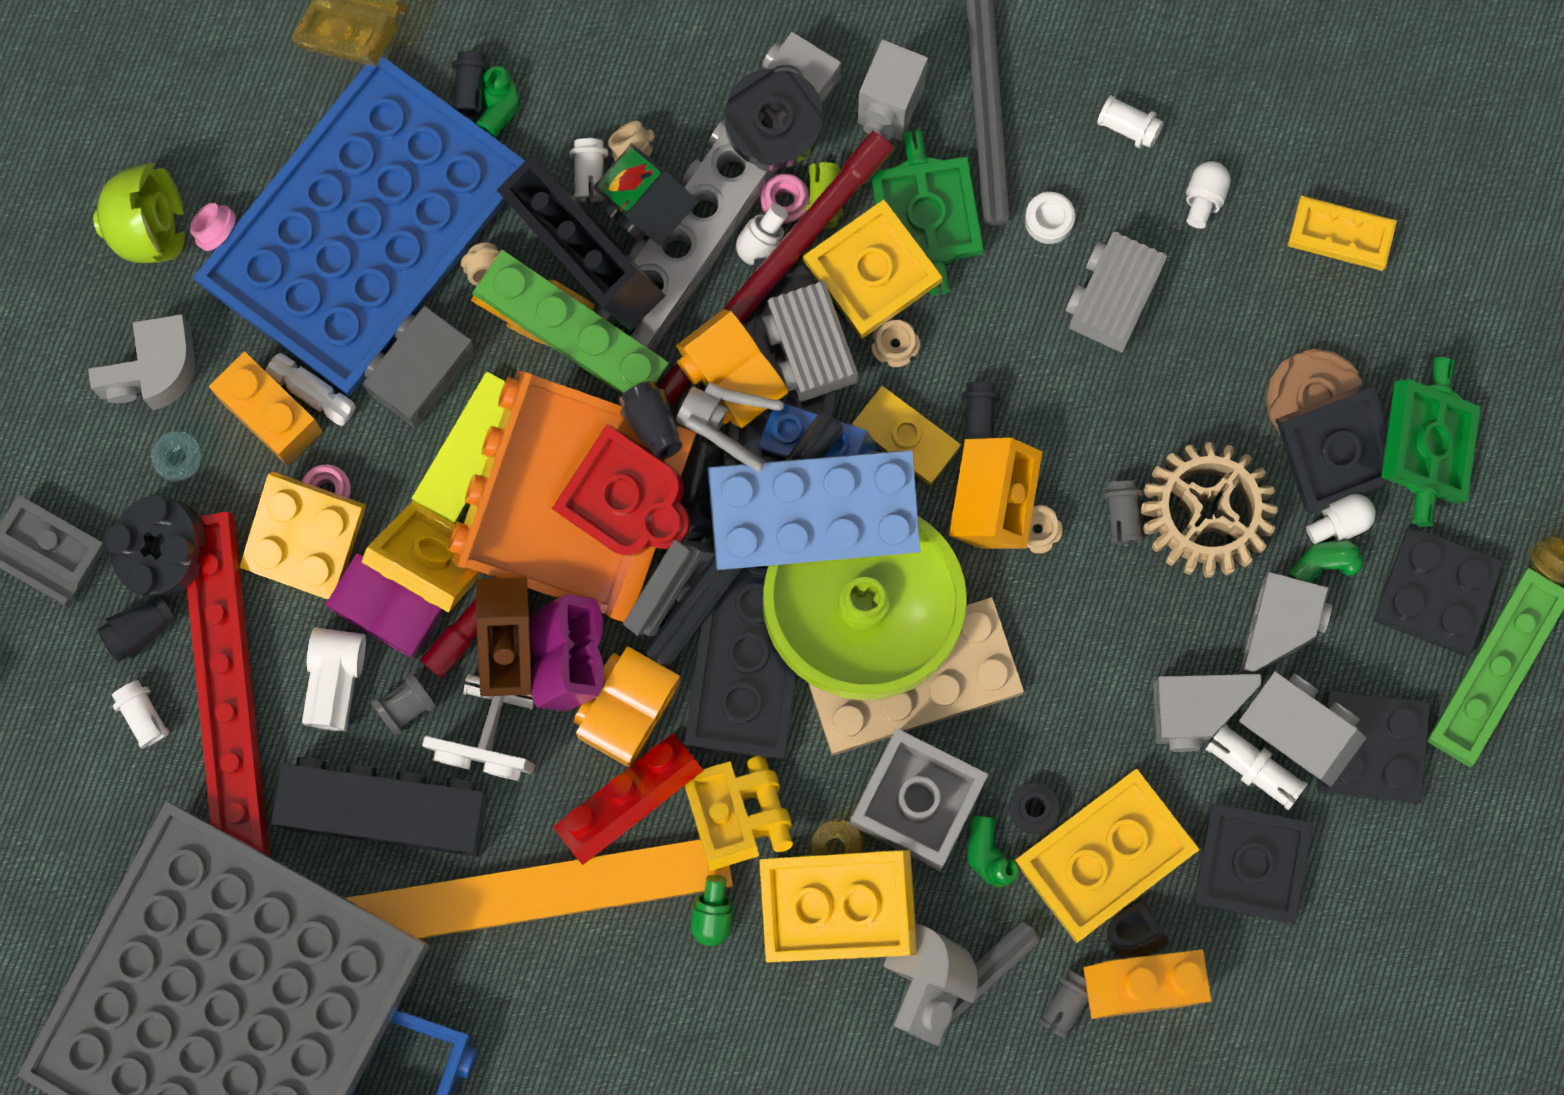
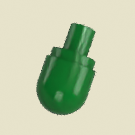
M708 875L706 877L704 894L698 895L696 902L692 906L691 933L698 943L708 947L722 944L728 938L731 931L732 901L725 896L726 878L720 875Z

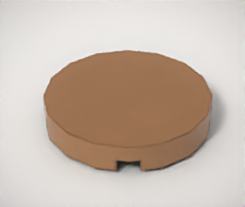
M1312 349L1289 357L1279 365L1268 383L1265 402L1270 421L1279 432L1275 419L1361 386L1362 381L1358 376V371L1350 361L1331 351Z

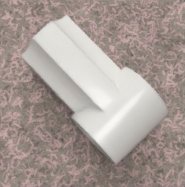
M313 628L307 652V670L310 672L303 712V725L324 730L347 731L355 678L360 677L365 659V634Z

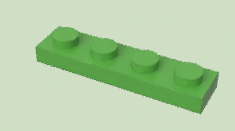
M502 249L472 292L474 296L621 395L639 383L647 381L656 383L669 364L659 355Z
M1530 568L1523 572L1427 738L1428 743L1468 767L1475 764L1564 609V588Z

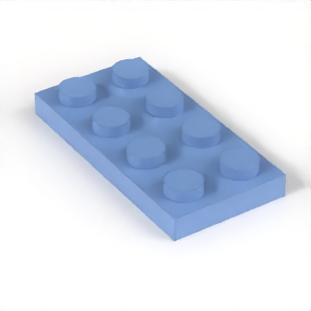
M912 450L761 462L764 468L760 472L755 471L746 464L708 467L717 570L920 552Z

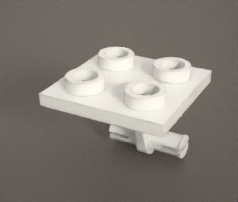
M468 673L466 682L480 685L479 676ZM464 685V694L480 697V688ZM516 695L482 697L490 699L492 702L478 748L427 736L424 737L422 746L435 751L433 758L435 761L469 770L473 760L485 763L483 772L519 781L521 772L534 774L535 764L526 759L492 752L491 750L504 703L529 708L530 710H533L535 703L533 700L517 697Z

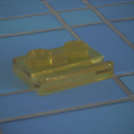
M312 0L291 38L300 49L376 67L398 27L395 23L399 13L405 14L407 7L402 0Z

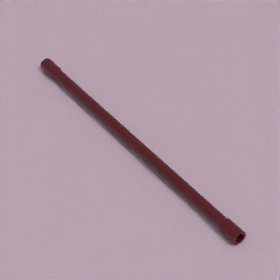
M875 131L869 133L846 160L839 174L723 308L724 310L731 311L741 324L746 321L858 188L868 182L892 154L894 148L883 136ZM676 363L657 387L666 391L671 408L692 382L681 370L678 363ZM476 598L455 623L444 630L420 659L424 665L441 679L447 675L470 648L473 639L477 636Z

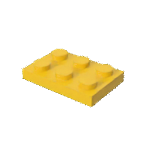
M1136 768L1022 854L1015 862L1066 931L1078 943L1199 851V848Z
M910 850L760 859L766 962L908 956L917 954Z

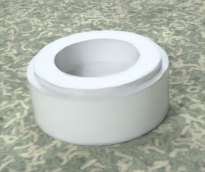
M1044 192L1034 197L1030 201L1025 214V225L1029 234L1035 240L1046 244L1058 243L1064 240L1070 234L1075 221V211L1072 203L1065 196L1056 192Z

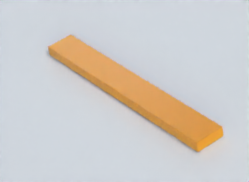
M701 840L597 856L590 859L583 866L579 860L348 897L346 899L416 938L423 939L702 893L705 891L706 877L708 875L725 877L726 888H732L733 883L730 865L710 871Z

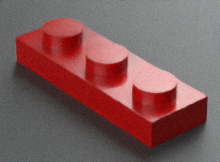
M672 733L661 743L651 748L648 753L620 775L610 780L607 785L579 807L573 809L566 817L555 824L553 828L583 866L703 772V769Z

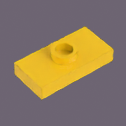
M1301 196L1298 201L1287 246L1383 271L1386 267L1397 220Z
M881 386L852 423V426L867 430L878 448L883 452L912 450L914 475L930 487L961 448L960 443L883 386Z

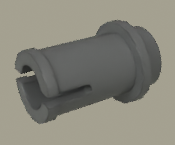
M1127 480L1107 483V493H1103V500H1108L1111 544L1132 543V541H1143L1138 497L1143 496V490H1137V481Z
M1071 970L1066 978L1060 976L1058 979L1062 984L1042 1018L1038 1020L1039 1024L1049 1030L1059 1014L1063 1012V1017L1053 1033L1065 1040L1088 1002L1085 979Z

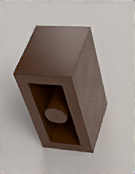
M527 577L476 579L480 697L531 695Z

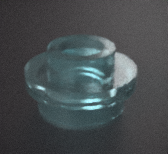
M173 431L164 434L155 442L151 452V461L155 470L163 478L170 481H183L193 476L199 469L202 461V451L198 442L191 435L181 431ZM179 449L185 451L186 458L181 464H170L169 458L173 451Z

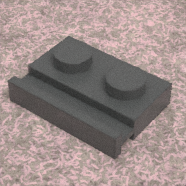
M19 494L0 523V569L67 608L73 603L71 600L79 588H82L107 548L103 542Z
M674 539L623 622V625L637 636H641L642 633H645L647 636H655L713 558L715 548L706 542L685 540L682 543Z

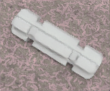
M283 353L276 354L265 370L280 386L286 384L289 392L318 412L324 410L326 417L338 425L343 426L346 424L356 409L352 400L340 392L335 394L333 387L302 366L297 368L295 362Z

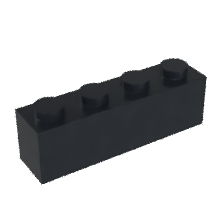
M532 155L497 189L499 194L594 299L628 330L631 331L666 296L560 180Z
M297 757L296 765L281 763L271 824L278 829L479 857L488 797L484 792L476 791V782L448 778L446 787L426 784V775L397 771L396 779L376 777V768L355 764H347L346 772L326 770V761L306 757Z

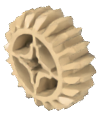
M1207 442L1203 447L1202 457H1199L1196 448L1193 445H1187L1184 449L1185 462L1174 453L1169 454L1166 458L1169 470L1157 466L1152 472L1153 478L1159 484L1148 483L1143 490V493L1148 498L1155 501L1143 503L1140 512L1145 516L1156 517V519L1145 523L1143 527L1144 533L1154 534L1160 532L1162 536L1155 540L1152 548L1157 552L1168 545L1172 551L1167 557L1166 563L1170 566L1174 565L1180 556L1187 559L1184 566V573L1191 575L1197 562L1203 563V574L1206 578H1211L1214 575L1216 562L1219 563L1225 575H1230L1234 571L1233 558L1243 567H1247L1252 562L1249 550L1261 554L1266 548V544L1260 536H1271L1275 530L1274 525L1262 519L1274 517L1278 512L1276 505L1262 503V501L1267 500L1275 493L1274 487L1268 485L1258 487L1257 483L1264 478L1266 472L1263 468L1256 469L1251 474L1246 470L1252 459L1250 455L1245 454L1238 463L1230 460L1234 453L1232 446L1227 445L1221 457L1215 456L1214 444ZM1204 473L1223 477L1217 485L1210 488H1203L1194 482L1188 485L1183 481V479L1189 476ZM1235 487L1239 489L1247 505V527L1238 521L1240 516L1232 510L1229 503V496ZM1170 493L1180 499L1178 504L1187 511L1189 523L1182 534L1176 528L1170 515ZM1222 493V497L1216 504L1218 507L1210 519L1205 518L1200 526L1196 527L1195 524L1201 516L1200 512L1203 505L1205 506L1207 501L1213 502L1216 496ZM1206 532H1216L1223 537L1229 534L1236 539V541L1219 547H1207L1194 543L1200 535Z

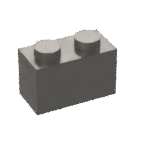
M425 306L417 316L412 313L403 320L395 333V338L398 340L387 354L380 352L373 358L365 370L364 376L367 379L363 383L371 397L415 429L418 428L476 354L472 340Z

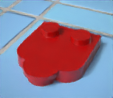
M606 424L552 507V510L614 553L625 556L640 555L648 550L650 546L669 549L674 539L683 542L690 528L688 512L679 503L683 495V481L678 471L663 460L654 457L653 453Z

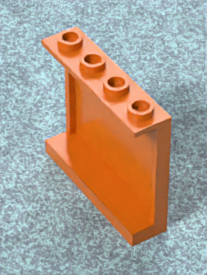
M517 370L515 379L508 377L500 393L498 406L503 407L504 410L498 427L491 425L485 436L481 454L487 456L483 471L481 475L474 474L469 482L464 502L471 505L464 524L457 522L450 536L448 551L454 553L451 561L459 567H467L497 578L527 577V588L556 598L564 594L594 598L599 604L601 613L624 622L638 600L656 547L650 546L644 553L636 556L614 553L552 510V507L606 424L612 425L648 451L649 449L621 416L622 406ZM676 425L682 448L675 455L663 459V461L676 469L681 476L696 432Z

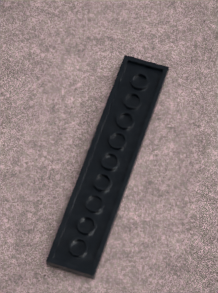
M754 259L752 274L764 260ZM793 264L745 321L744 328L781 379L778 363L786 360L779 343L770 345L762 317L769 315L768 300L772 297L797 291L800 288H806L819 282L808 266ZM832 300L844 334L846 317ZM794 389L785 394L779 401L815 414L823 412L833 417L836 390L800 402L798 393ZM766 409L743 428L733 425L732 422L730 423L729 437L764 461L773 462L786 459L785 457L763 451L759 446L772 409ZM726 451L725 465L745 464ZM768 566L742 568L701 624L684 742L685 748L785 761L797 674L786 664L774 647L766 627L763 612V590Z

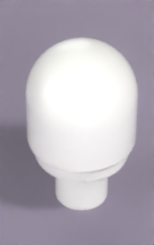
M1213 161L1205 162L1199 165L1192 174L1186 191V201L1191 206L1187 223L1195 228H1205L1210 213L1218 212L1225 202L1231 179L1228 170L1222 164Z
M772 204L765 215L759 214L750 219L738 236L736 250L739 257L745 263L753 265L754 259L765 260L782 240L784 231L781 226L788 217V212L782 206Z
M1348 495L1329 504L1330 507L1322 511L1324 518L1306 526V531L1313 544H1317L1331 536L1336 541L1348 540L1367 531L1372 526L1376 516L1375 507L1363 495Z

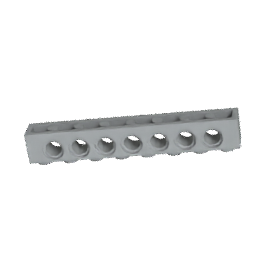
M793 32L790 33L783 45L776 42L771 47L762 64V67L774 69V72L790 74L791 71L801 75L815 88L822 104L840 80L841 74L840 61ZM769 108L763 112L765 115L763 124L775 129L783 127L782 120L787 116L783 110L774 113ZM725 120L718 124L711 135L708 145L712 148L702 162L698 159L694 160L681 182L685 186L684 188L698 199L699 202L709 201L715 204L718 208L716 213L708 218H699L690 211L661 246L656 244L651 238L648 241L642 238L637 242L629 255L651 280L662 284V292L666 295L636 325L634 333L630 336L653 352L760 197L764 184L779 169L763 171L755 164L741 158L729 143L725 131ZM728 162L739 163L745 169L736 178H726L718 171L722 165ZM673 241H683L691 247L690 251L681 258L668 256L664 249ZM603 307L598 313L599 316L611 324L618 321Z

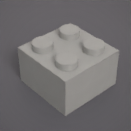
M896 728L850 819L849 826L898 851L910 850L912 858L941 872L988 774Z

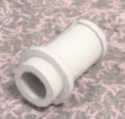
M1114 96L1108 98L1097 121L1099 125H1104L1135 140V146L1141 148L1142 145L1151 148L1157 140L1164 122L1156 118V112L1151 111L1149 114H1146L1117 100Z
M595 138L577 139L574 141V149L569 151L570 157L574 159L575 167L574 197L579 202H586V197H589L590 183V203L604 201L605 198L593 186L604 175V159L608 157V150L604 148L603 140Z
M134 681L112 694L116 702L113 708L115 711L122 712L139 742V747L142 749L166 737L169 734V730L165 728L148 698V695L151 693L149 687H142L139 681Z

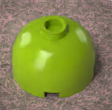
M155 163L132 166L118 172L103 186L97 202V209L93 215L97 234L104 238L107 245L122 259L134 263H160L175 260L181 254L185 242V231L175 234L174 214L184 215L177 187L164 168L153 169Z

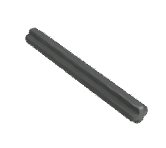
M966 0L982 221L985 225L989 226L1003 225L1009 220V203L993 0Z

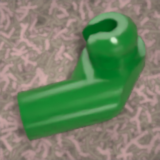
M501 66L491 67L484 74V97L487 110L476 122L477 126L494 138L498 136L517 113L519 107L514 82L510 77L509 71Z
M1348 540L1319 542L1312 545L1286 574L1290 578L1312 583L1323 570L1338 569L1340 573L1352 576L1362 569L1364 559L1359 553V547Z
M972 816L970 819L967 855L970 867L991 886L1001 888L1012 884L1018 877V866L1013 859H1007L993 845L996 819Z

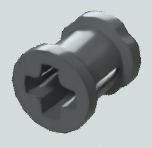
M412 672L405 676L403 684L382 699L375 697L370 700L372 706L395 737L402 734L401 727L425 710L432 712L437 708Z

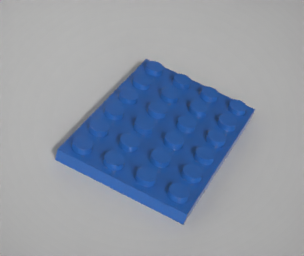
M376 52L233 227L226 240L216 248L194 275L193 279L198 285L350 398L365 380V370L373 358L380 352L385 354L397 340L395 333L403 320L412 313L415 316L507 202L497 189L525 160Z

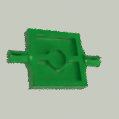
M915 130L916 149L914 148L912 131H909L902 135L908 161L895 168L877 170L870 178L874 205L883 199L886 201L943 277L942 283H940L941 295H944L951 291L945 265L957 259L983 255V244L967 157L948 160L927 158L923 131ZM938 286L929 292L931 296H938Z
M1436 357L1433 359L1434 366L1430 386L1410 379L1395 381L1381 478L1405 486L1413 492L1415 503L1411 523L1417 526H1433L1436 498L1456 504L1468 502L1481 406L1463 400L1451 389L1455 360L1446 357Z

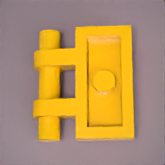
M756 756L748 760L747 766L750 773L748 775L736 778L731 761L703 769V772L685 785L710 871L758 857L755 838L762 836L770 837L773 850L776 852L786 851L793 846L789 832L792 829L790 815L786 809L781 807L777 794L780 790L777 774L769 769L766 758ZM752 797L758 799L762 812L747 816L743 800Z

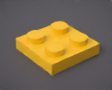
M884 199L803 256L805 264L819 282L825 281L831 299L861 339L942 283L943 278Z
M271 472L267 475L239 568L329 599L347 569L367 505L285 475Z
M414 500L367 547L362 563L378 571L384 577L397 582L423 597L427 602L437 605L447 612L476 583V579H479L484 574L467 567H459L451 561L454 553L448 551V543L455 524Z

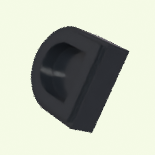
M1144 900L1118 913L1107 927V937L1115 954L1123 959L1146 957L1169 945L1164 931Z

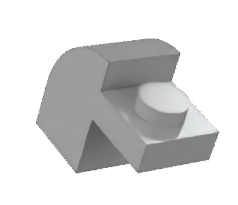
M182 314L133 322L138 361L88 369L91 389L100 399H107L109 403H126L137 399V394L142 393L143 400L152 410H157L173 403L186 391L194 375L195 351L191 326Z
M915 923L917 954L887 956L883 967L911 981L894 1026L921 1040L938 1046L945 1029L950 1023L957 998L971 1003L974 1002L978 984L977 969L972 956L963 946L930 928Z

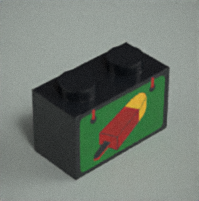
M632 143L593 186L606 199L600 208L638 241L646 234L659 246L662 245L699 202L669 173Z

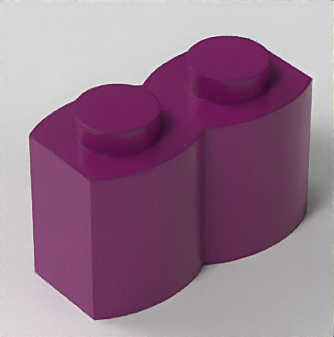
M357 553L327 600L326 607L349 623L415 660L445 610L427 602L423 597L362 563L363 556Z
M564 594L534 611L529 625V641L535 657L531 668V695L537 708L568 712L598 697L601 693L604 683V666L597 647L602 637L603 619L596 599Z

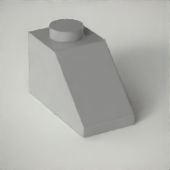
M1268 572L1261 582L1238 675L1257 674L1309 644L1316 637L1317 631L1325 633L1332 611V604L1325 602L1328 588Z
M1261 674L1158 677L1153 684L1156 744H1169V751L1171 752L1200 750V743H1207L1261 685Z

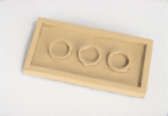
M992 597L966 605L963 628L951 655L933 676L912 690L883 699L858 700L830 694L808 683L832 756L893 736L896 728L903 732H908L1023 695L1024 693Z

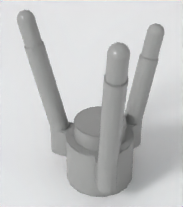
M709 382L705 392L692 387L680 408L676 423L705 436L755 471H762L764 466L761 462L766 461L719 431L728 412L727 408L720 405L721 400L777 411L783 409V402L727 390L712 382Z

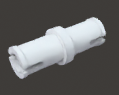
M1227 724L1221 727L1213 738L1214 740L1206 748L1209 753H1213L1243 775L1241 778L1242 782L1248 786L1254 783L1284 805V808L1287 810L1291 808L1308 785L1305 781L1302 782L1272 760L1270 757L1273 753L1266 748L1260 751L1231 730Z

